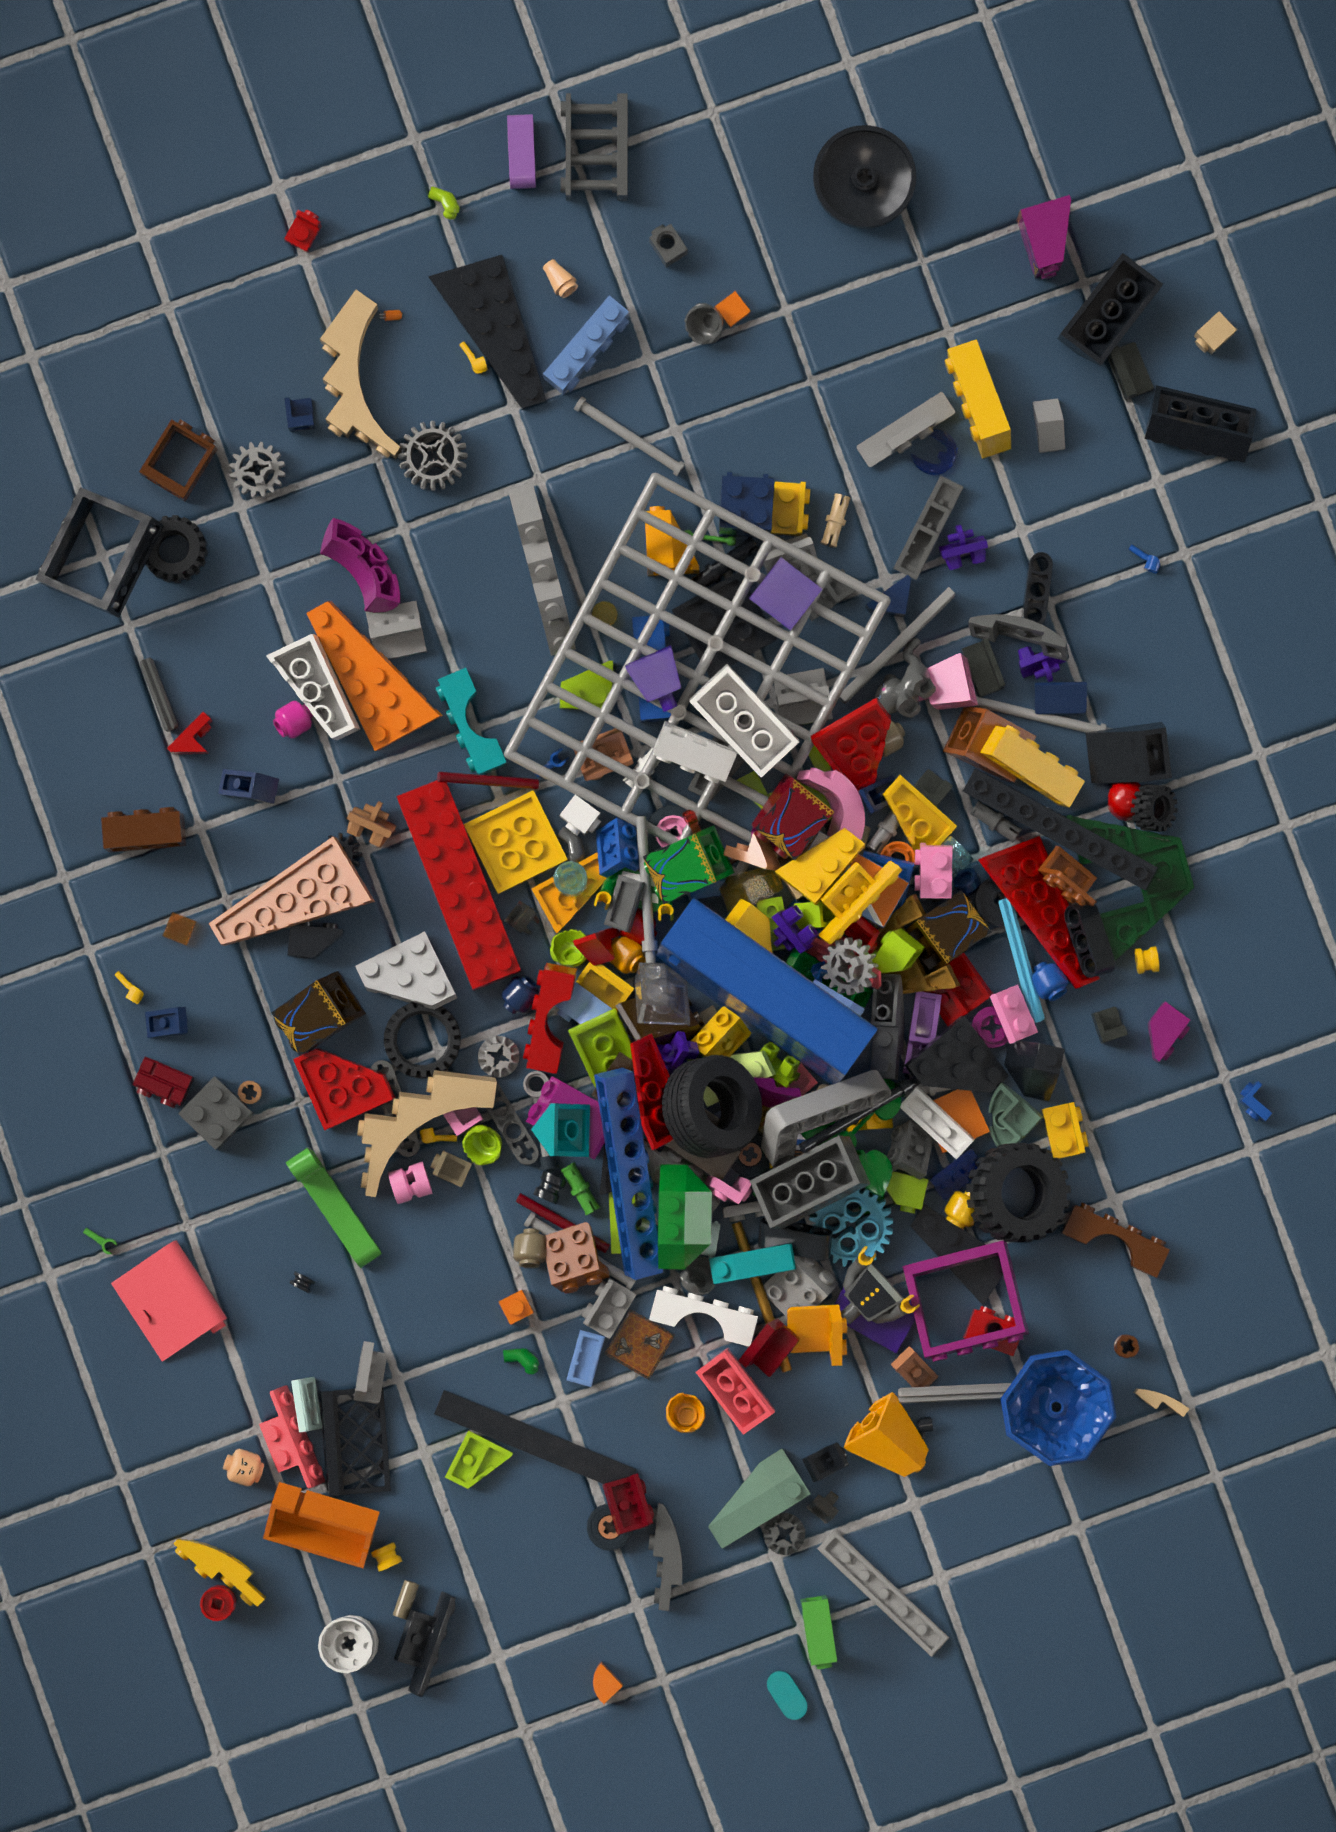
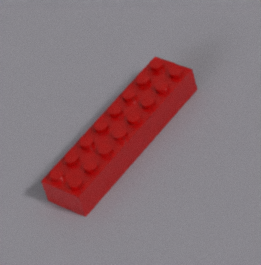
M436 780L396 796L473 991L522 972L448 784Z

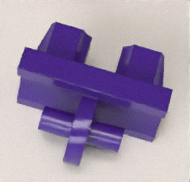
M961 524L955 526L956 533L947 535L949 544L938 546L939 553L945 560L949 570L962 567L960 555L965 553L970 554L972 564L986 561L985 548H988L987 540L984 539L983 535L974 537L972 529L963 531Z
M1031 646L1018 650L1020 673L1023 678L1034 674L1036 679L1045 676L1047 682H1052V673L1059 671V664L1066 662L1045 656L1043 652L1034 655Z
M797 905L787 910L779 911L771 918L779 926L773 930L779 938L774 942L775 947L778 948L784 945L788 951L795 947L802 954L813 947L812 943L819 936V933L811 924L800 930L796 922L804 915Z
M677 1031L670 1044L657 1045L669 1075L677 1067L688 1062L685 1058L695 1060L699 1054L697 1042L687 1041L685 1032Z

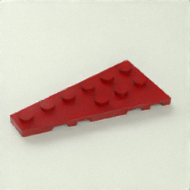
M1040 836L978 859L1075 989L1100 979L1099 976L1088 978L1083 974L1064 918L1065 909L1069 904L1061 895L1063 891L1057 886L1056 888L1049 886L1043 881L1044 875L1038 871L1048 857Z

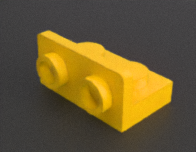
M806 482L774 483L771 534L800 536L802 535V530L808 529L809 514H804V504H809L810 489H805Z
M723 1006L691 1041L697 1042L699 1053L703 1057L711 1055L730 1057L752 1033L739 1016Z
M1074 1102L1042 1109L1052 1157L1059 1159L1085 1153V1147H1089L1086 1132H1081L1079 1122L1083 1121L1080 1107H1075Z

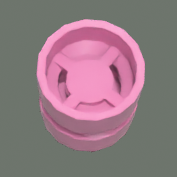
M423 1161L410 1165L407 1171L400 1168L388 1172L397 1204L411 1201L414 1195L421 1198L433 1194Z

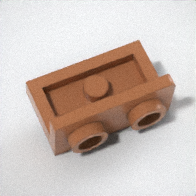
M615 728L598 735L592 746L593 749L627 767L634 763L622 731ZM588 757L581 767L585 781L598 780L605 774L613 772V770Z

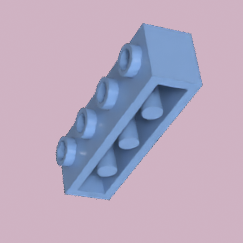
M609 295L543 373L544 380L562 395L567 390L571 392L579 383L580 379L578 377L583 371L588 372L596 363L595 357L599 352L602 351L604 353L613 342L611 338L617 331L621 333L629 324V311Z

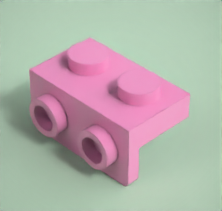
M920 843V850H915V865H920L919 875L914 877V891H919L920 898L951 899L952 845H926V843Z
M1018 985L990 996L1010 1044L1038 1033L1034 1019L1029 1012Z
M710 1175L704 1182L712 1191V1195L724 1202L729 1200L739 1204L741 1201H746L752 1192L750 1180L738 1176L732 1187Z

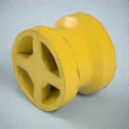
M1156 946L1150 947L1148 950L1135 949V962L1138 974H1144L1148 970L1159 972V958Z
M394 1542L371 1552L372 1557L378 1562L377 1569L379 1572L402 1562L401 1556L396 1554Z

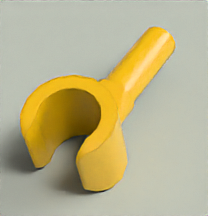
M465 341L460 343V347L467 355L474 373L479 374L487 371L488 368L484 357L475 359L474 354Z
M118 971L115 974L116 978L129 989L126 998L139 1004L144 996L143 991L130 983Z
M433 1128L420 1131L421 1141L425 1144L440 1141L457 1142V1135H435Z

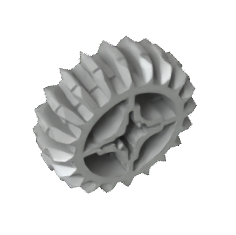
M435 421L430 422V429H426L425 423L422 422L420 423L422 431L418 432L415 427L411 428L414 434L413 438L408 434L404 435V439L409 444L400 443L399 445L402 450L406 451L398 454L399 459L406 460L400 463L399 466L400 469L409 468L404 473V476L409 478L414 475L411 481L413 485H416L421 480V489L424 490L427 483H430L431 491H435V483H440V487L443 490L446 488L444 481L448 480L451 485L455 484L452 475L454 474L456 477L461 478L462 473L457 468L465 469L467 466L466 463L460 461V459L468 458L467 453L460 452L466 448V443L457 444L462 439L461 434H456L452 437L455 429L450 427L445 432L444 422H441L439 429H435ZM430 436L441 437L433 445H426L420 442L422 439ZM448 442L454 449L452 464L442 456L445 445ZM414 448L423 455V461L418 470L412 463ZM433 450L437 451L440 461L438 459L436 461L434 459L433 461H428L429 457L426 451H432V453ZM433 467H440L446 470L444 473L435 476L425 475Z

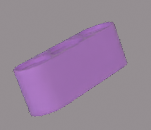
M533 114L507 115L510 189L536 188Z

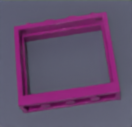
M1004 1240L903 1266L909 1295H914L911 1298V1304L913 1307L918 1304L920 1305L914 1311V1316L925 1358L932 1359L933 1362L948 1359V1354L957 1352L958 1356L973 1353L972 1348L982 1346L983 1350L997 1347L999 1341L1008 1339V1343H1014L1023 1340V1335L1029 1334L1008 1245ZM999 1256L1016 1326L932 1347L915 1277Z

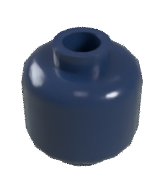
M526 975L513 977L502 991V998L505 1001L504 1007L512 1014L517 1012L522 1014L528 1013L532 1009L535 994H540L538 991L539 985H536L537 983Z

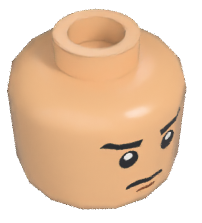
M237 1449L233 1455H227L223 1469L227 1470L229 1481L248 1487L254 1482H259L264 1469V1463L261 1462L258 1454L244 1449Z

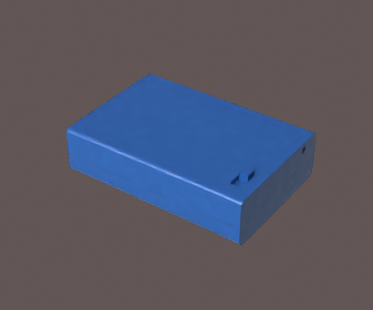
M695 898L691 900L659 946L656 960L721 1007L725 1006L746 1025L770 1042H773L788 1055L793 1056L830 1085L840 1082L878 1030L874 1025Z

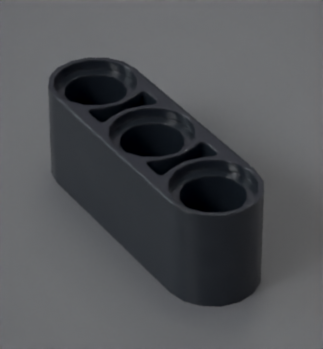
M1038 552L1034 554L1028 563L1021 616L1028 619V611L1036 610L1041 615L1040 621L1037 622L1040 624L1044 623L1047 616L1053 561L1047 553ZM1037 559L1044 560L1047 564V569L1042 572L1037 571L1033 565L1034 561ZM1040 585L1044 590V595L1041 597L1033 596L1030 592L1031 586Z
M1079 904L1068 906L1065 909L1064 918L1083 974L1088 978L1113 972L1115 969V958L1097 906L1095 904L1094 906L1086 904L1084 906Z
M766 1218L760 1219L758 1246L763 1249L792 1243L794 1256L814 1260H828L831 1255L833 1232L827 1228L798 1222L783 1229H771Z

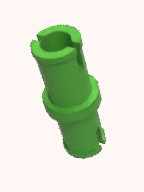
M573 1162L561 1169L572 1189L570 1191L572 1196H576L585 1215L599 1209L600 1206L589 1189L590 1184L588 1181L585 1182L576 1163Z

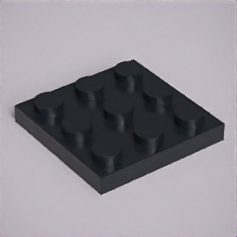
M738 572L709 590L732 601L743 578ZM749 590L741 607L766 619L760 607L749 599L752 595ZM699 595L672 609V613L675 616L711 635H714L727 611ZM735 616L723 641L748 655H752L775 642L777 637ZM684 632L699 660H701L708 645ZM717 651L706 672L711 678L726 664L732 666L739 661L721 651Z

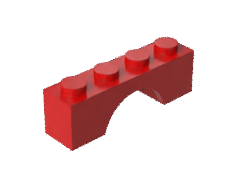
M546 963L544 970H539L536 985L541 986L540 994H535L532 1010H536L535 1020L530 1019L528 1034L532 1035L531 1044H526L523 1059L528 1060L526 1068L557 1074L564 1042L559 1040L550 1030L548 1012L556 1004L571 999L577 968Z

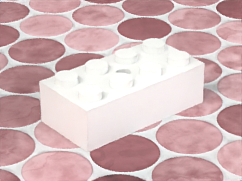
M728 664L689 699L690 703L760 777L764 776L799 743V739ZM745 714L749 717L747 724L739 722L741 715Z

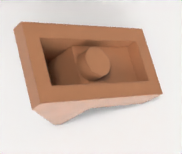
M754 833L749 846L737 843L736 847L728 845L725 847L724 856L768 870L776 871L780 868L770 841L768 840L767 843H764Z
M910 1346L891 1364L912 1387H929L938 1378L936 1373Z

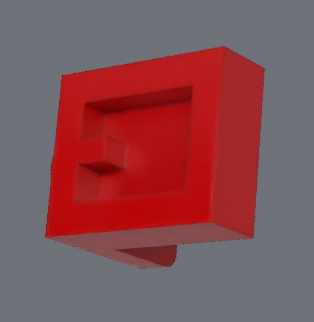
M297 210L296 218L287 232L284 241L307 253L322 225L318 220L319 216L309 210L304 212Z

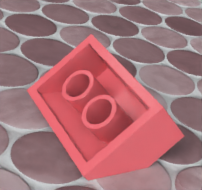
M726 1348L696 1371V1374L743 1435L775 1413L774 1407L729 1348Z

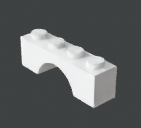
M663 1286L662 1291L657 1289L649 1320L675 1327L679 1320L688 1314L706 1313L720 1323L724 1333V1340L748 1347L751 1345L758 1316L753 1315L754 1310L739 1306L738 1311L728 1308L729 1303L715 1299L713 1304L703 1302L704 1296L688 1293V1297L677 1295V1289Z

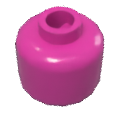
M294 700L276 710L273 723L282 737L287 736L293 739L311 728L313 714L305 704L302 705Z

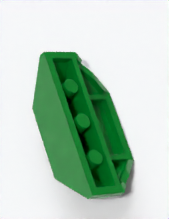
M660 1164L658 1269L685 1270L711 1245L712 1191L688 1165Z

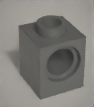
M662 224L651 232L652 236L649 237V243L666 268L688 254L687 247L672 224L666 227ZM670 238L673 240L674 246L670 249H664L660 246L661 240Z

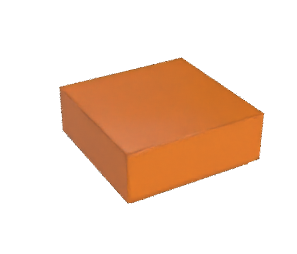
M736 291L715 306V309L719 310L730 328L751 313Z

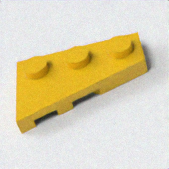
M901 775L883 793L914 851L920 850V843L941 845L957 827L955 823Z

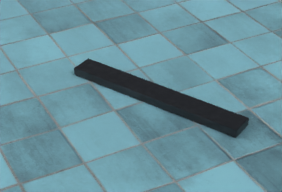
M446 1390L443 1391L434 1413L444 1419L602 1484L629 1477L637 1471L636 1468Z

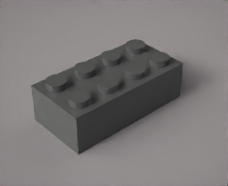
M837 1136L750 1180L771 1229H783L870 1185L852 1140L848 1136Z

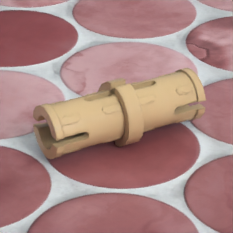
M837 493L834 495L830 515L826 516L825 521H827V525L821 540V544L827 546L830 536H832L829 547L837 548L842 526H845L846 520L844 518L849 501L851 500L850 497L844 496L840 505L842 494Z

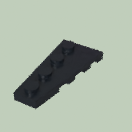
M925 1204L910 1225L938 1257L986 1245ZM999 1256L949 1268L982 1305L985 1304L1004 1275Z

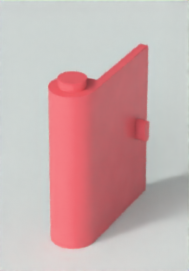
M177 1240L169 1243L111 1283L162 1362L209 1330L214 1334L226 1326L224 1321L227 1319V1316Z

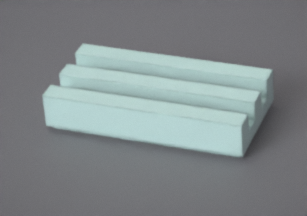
M315 1377L292 1380L299 1432L322 1429Z

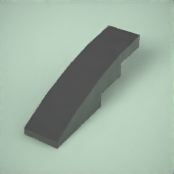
M940 475L893 569L917 580L964 486Z

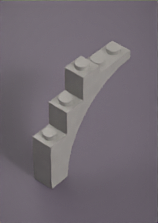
M533 483L508 489L552 656L556 655L570 629V622ZM573 643L571 649L573 650L576 649L575 643Z

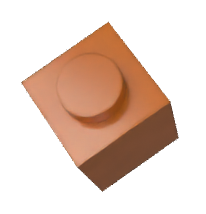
M523 1289L499 1301L510 1325L534 1313Z

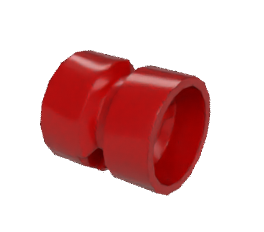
M226 1585L212 1586L200 1599L202 1613L212 1621L226 1619L234 1612L237 1604L235 1593Z

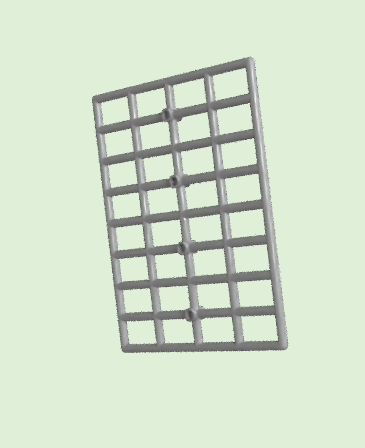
M652 473L505 749L504 756L636 826V817L639 816L631 813L642 790L647 788L692 812L682 831V835H680V840L692 835L700 819L703 818L749 842L750 845V831L708 810L707 806L719 784L762 806L765 805L769 797L728 776L726 782L720 780L717 784L709 781L698 803H695L650 779V775L659 760L653 755V750L641 772H637L592 748L605 723L647 744L653 749L656 744L657 738L610 714L623 688L645 699L636 684L629 680L630 675L625 665L639 659L641 654L647 656L658 651L648 646L647 643L659 620L706 643L708 647L695 670L675 660L678 673L690 680L677 703L678 706L667 711L671 713L668 722L677 726L680 720H684L726 743L728 742L708 721L686 710L690 702L689 699L694 695L698 685L704 686L710 680L704 674L717 651H721L766 675L756 693L763 702L774 681H777L822 705L823 707L810 731L774 713L794 735L804 740L792 765L780 760L773 766V768L780 772L787 773L796 779L814 746L811 742V735L823 729L887 610L891 599L884 593L659 473ZM657 485L706 510L693 536L644 510ZM715 516L763 541L751 566L702 541ZM639 520L687 545L675 570L626 545ZM772 547L820 571L821 573L815 583L822 588V591L831 577L878 602L864 628L817 603L822 593L821 591L789 632L741 607L753 582L760 584L766 577L765 574L760 572V569ZM696 551L745 576L732 601L683 576ZM620 555L669 580L656 605L607 580ZM678 585L727 610L714 635L665 610ZM602 589L651 614L638 640L589 614ZM811 612L860 637L847 662L798 637ZM735 616L784 641L771 666L723 641ZM584 623L632 648L619 674L571 649ZM793 646L841 671L828 697L780 672ZM565 658L614 683L601 708L553 683ZM547 692L596 717L583 743L535 718ZM658 698L650 701V703L662 708ZM744 715L741 724L748 723L749 717L747 715ZM529 727L577 751L565 777L516 752ZM587 757L634 782L622 807L574 783ZM647 821L648 833L668 844L679 841L676 838L677 836L667 831L665 832ZM740 861L736 868L733 867L735 873L729 876L736 880H741L750 864Z

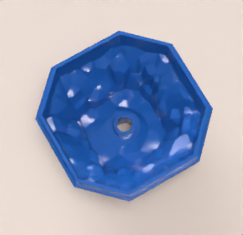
M1069 1350L1030 1356L1001 1397L1006 1435L1048 1466L1087 1460L1117 1417L1111 1381ZM1054 1402H1059L1061 1405V1409L1058 1412H1054L1051 1409V1405Z

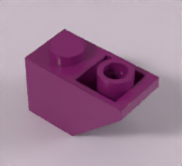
M1166 1001L1161 1004L1147 1023L1152 1057L1156 1062H1160L1161 1059L1166 1061L1175 1049L1172 1047V1044L1177 1038L1182 1040L1190 1029L1187 1026L1190 1019Z

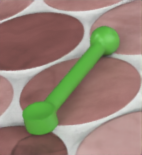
M685 530V531H684V532L690 534L691 536H693V534H694V533H692V531H690V530ZM705 535L702 539L727 543L729 546L736 544L734 536L725 538Z

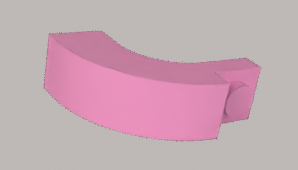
M811 767L810 770L799 771L796 781L822 793L834 811L827 835L831 837L843 828H846L861 840L865 827V812L862 799L852 782L836 770L824 772Z

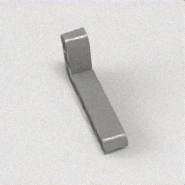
M871 1070L776 1105L766 1114L761 1149L772 1167L776 1168L794 1159L798 1134L879 1105L890 1097L891 1090L877 1070Z

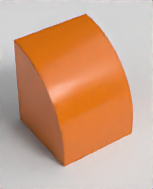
M602 1661L599 1663L594 1672L593 1687L599 1700L605 1704L623 1687V1683Z

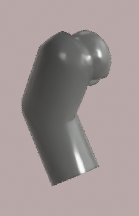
M563 827L558 833L557 838L568 844V861L571 864H577L585 856L583 840Z

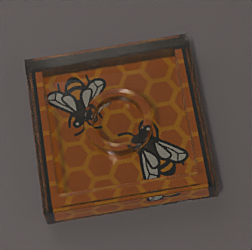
M630 1309L604 1354L649 1380L675 1335Z

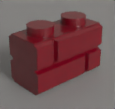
M145 1056L133 1085L138 1087L137 1093L151 1098L152 1094H155L162 1098L160 1103L175 1108L176 1104L183 1105L195 1077Z

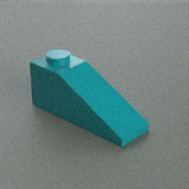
M792 1243L709 1258L713 1284L796 1269Z

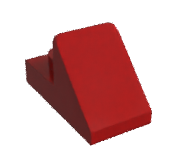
M202 712L167 749L172 754H209L195 739L198 736L200 738L204 737L212 728L209 725L212 722L211 718Z
M611 927L573 940L574 946L594 966L615 959L611 946L613 944L612 938L620 936L619 929Z

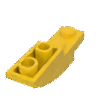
M179 1538L173 1543L177 1547L175 1552L185 1561L189 1558L196 1564L194 1569L203 1578L206 1579L209 1576L213 1579L220 1572L223 1575L220 1579L231 1589L235 1586L242 1592L240 1595L241 1599L249 1606L255 1604L258 1607L265 1600L266 1596L247 1580L254 1571L231 1554L212 1545L195 1540Z

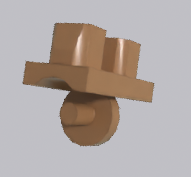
M380 801L377 802L375 807L366 803L363 810L354 807L347 817L350 820L347 833L360 837L365 827L373 831L369 842L380 848L392 836L397 826L387 821L390 814L381 810L383 803Z

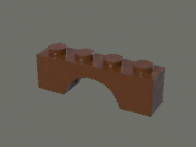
M1082 1202L1080 1207L1073 1205L1061 1230V1234L1082 1244H1087L1094 1237L1103 1234L1116 1236L1126 1244L1130 1251L1131 1267L1154 1278L1158 1277L1170 1249L1165 1247V1241L1154 1236L1149 1240L1141 1236L1143 1231L1131 1225H1128L1127 1229L1117 1225L1118 1219L1108 1214L1100 1217L1094 1214L1095 1208Z

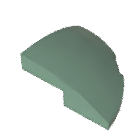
M1000 1083L991 1098L988 1112L992 1113L993 1126H990L989 1130L996 1147L1002 1144L1020 1143L1044 1118L1034 1107L1004 1083Z

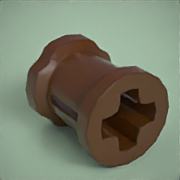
M1120 1335L1114 1342V1350L1121 1357H1134L1139 1351L1138 1340L1131 1335ZM1130 1339V1346L1133 1349L1132 1351L1126 1350L1123 1353V1347L1120 1344L1122 1341L1127 1342Z

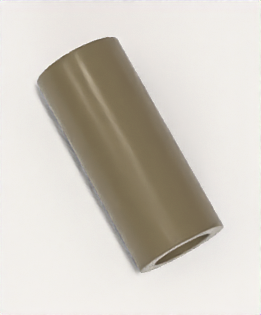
M404 1580L393 1612L394 1616L407 1620L419 1584Z

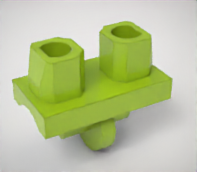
M768 1042L760 1051L766 1052L776 1073L769 1078H774L777 1087H780V1085L785 1088L789 1087L801 1075L797 1072L800 1061L793 1056H787L781 1061L776 1057L780 1051L777 1045L773 1042Z

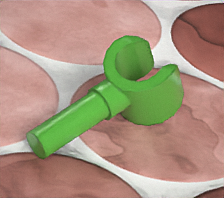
M88 1228L83 1232L100 1244L103 1252L106 1254H112L104 1248L107 1242H113L117 1246L114 1239H105Z

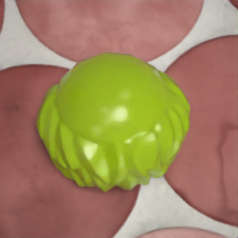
M573 929L565 930L563 933L558 932L551 942L550 955L552 959L562 966L574 968L585 962L586 958L574 946L573 940L586 935L580 930Z
M474 1125L469 1128L462 1141L467 1157L480 1166L492 1164L498 1160L502 1147L500 1135L485 1125Z

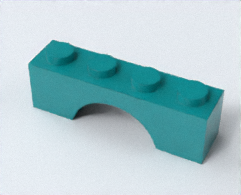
M467 668L437 679L440 686L435 688L441 702L446 700L450 708L445 711L451 726L456 724L460 733L456 734L461 749L467 748L470 757L466 758L471 773L477 771L478 775H484L506 766L507 762L497 739L484 738L477 735L467 723V707L477 694Z

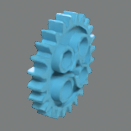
M865 1188L863 1191L858 1190L816 1211V1214L810 1215L809 1220L816 1223L812 1224L813 1226L827 1228L833 1234L845 1229L838 1237H832L831 1254L834 1256V1264L839 1258L842 1259L844 1267L847 1265L848 1260H852L853 1263L865 1246L868 1247L865 1251L866 1256L872 1257L876 1250L884 1253L885 1248L881 1243L889 1244L890 1239L885 1235L893 1234V1229L887 1227L893 1224V1218L886 1217L891 1213V1208L883 1209L886 1199L877 1201L878 1196L875 1194L870 1195L869 1190ZM850 1202H857L861 1209L858 1212H852L848 1209L847 1205ZM866 1211L870 1212V1215L859 1219ZM834 1216L839 1219L840 1224L835 1227L829 1226L826 1219ZM857 1219H859V1220L856 1222L855 1229H854L852 1226L846 1228V1224H847V1221H848V1220H849L850 1223H853V1222H855ZM865 1223H872L877 1229L872 1233H868L863 1230L862 1226ZM850 1237L855 1241V1245L845 1247L841 1240Z

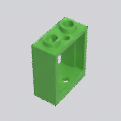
M826 1595L800 1599L811 1666L816 1665L817 1669L830 1668L833 1662H837L828 1598Z

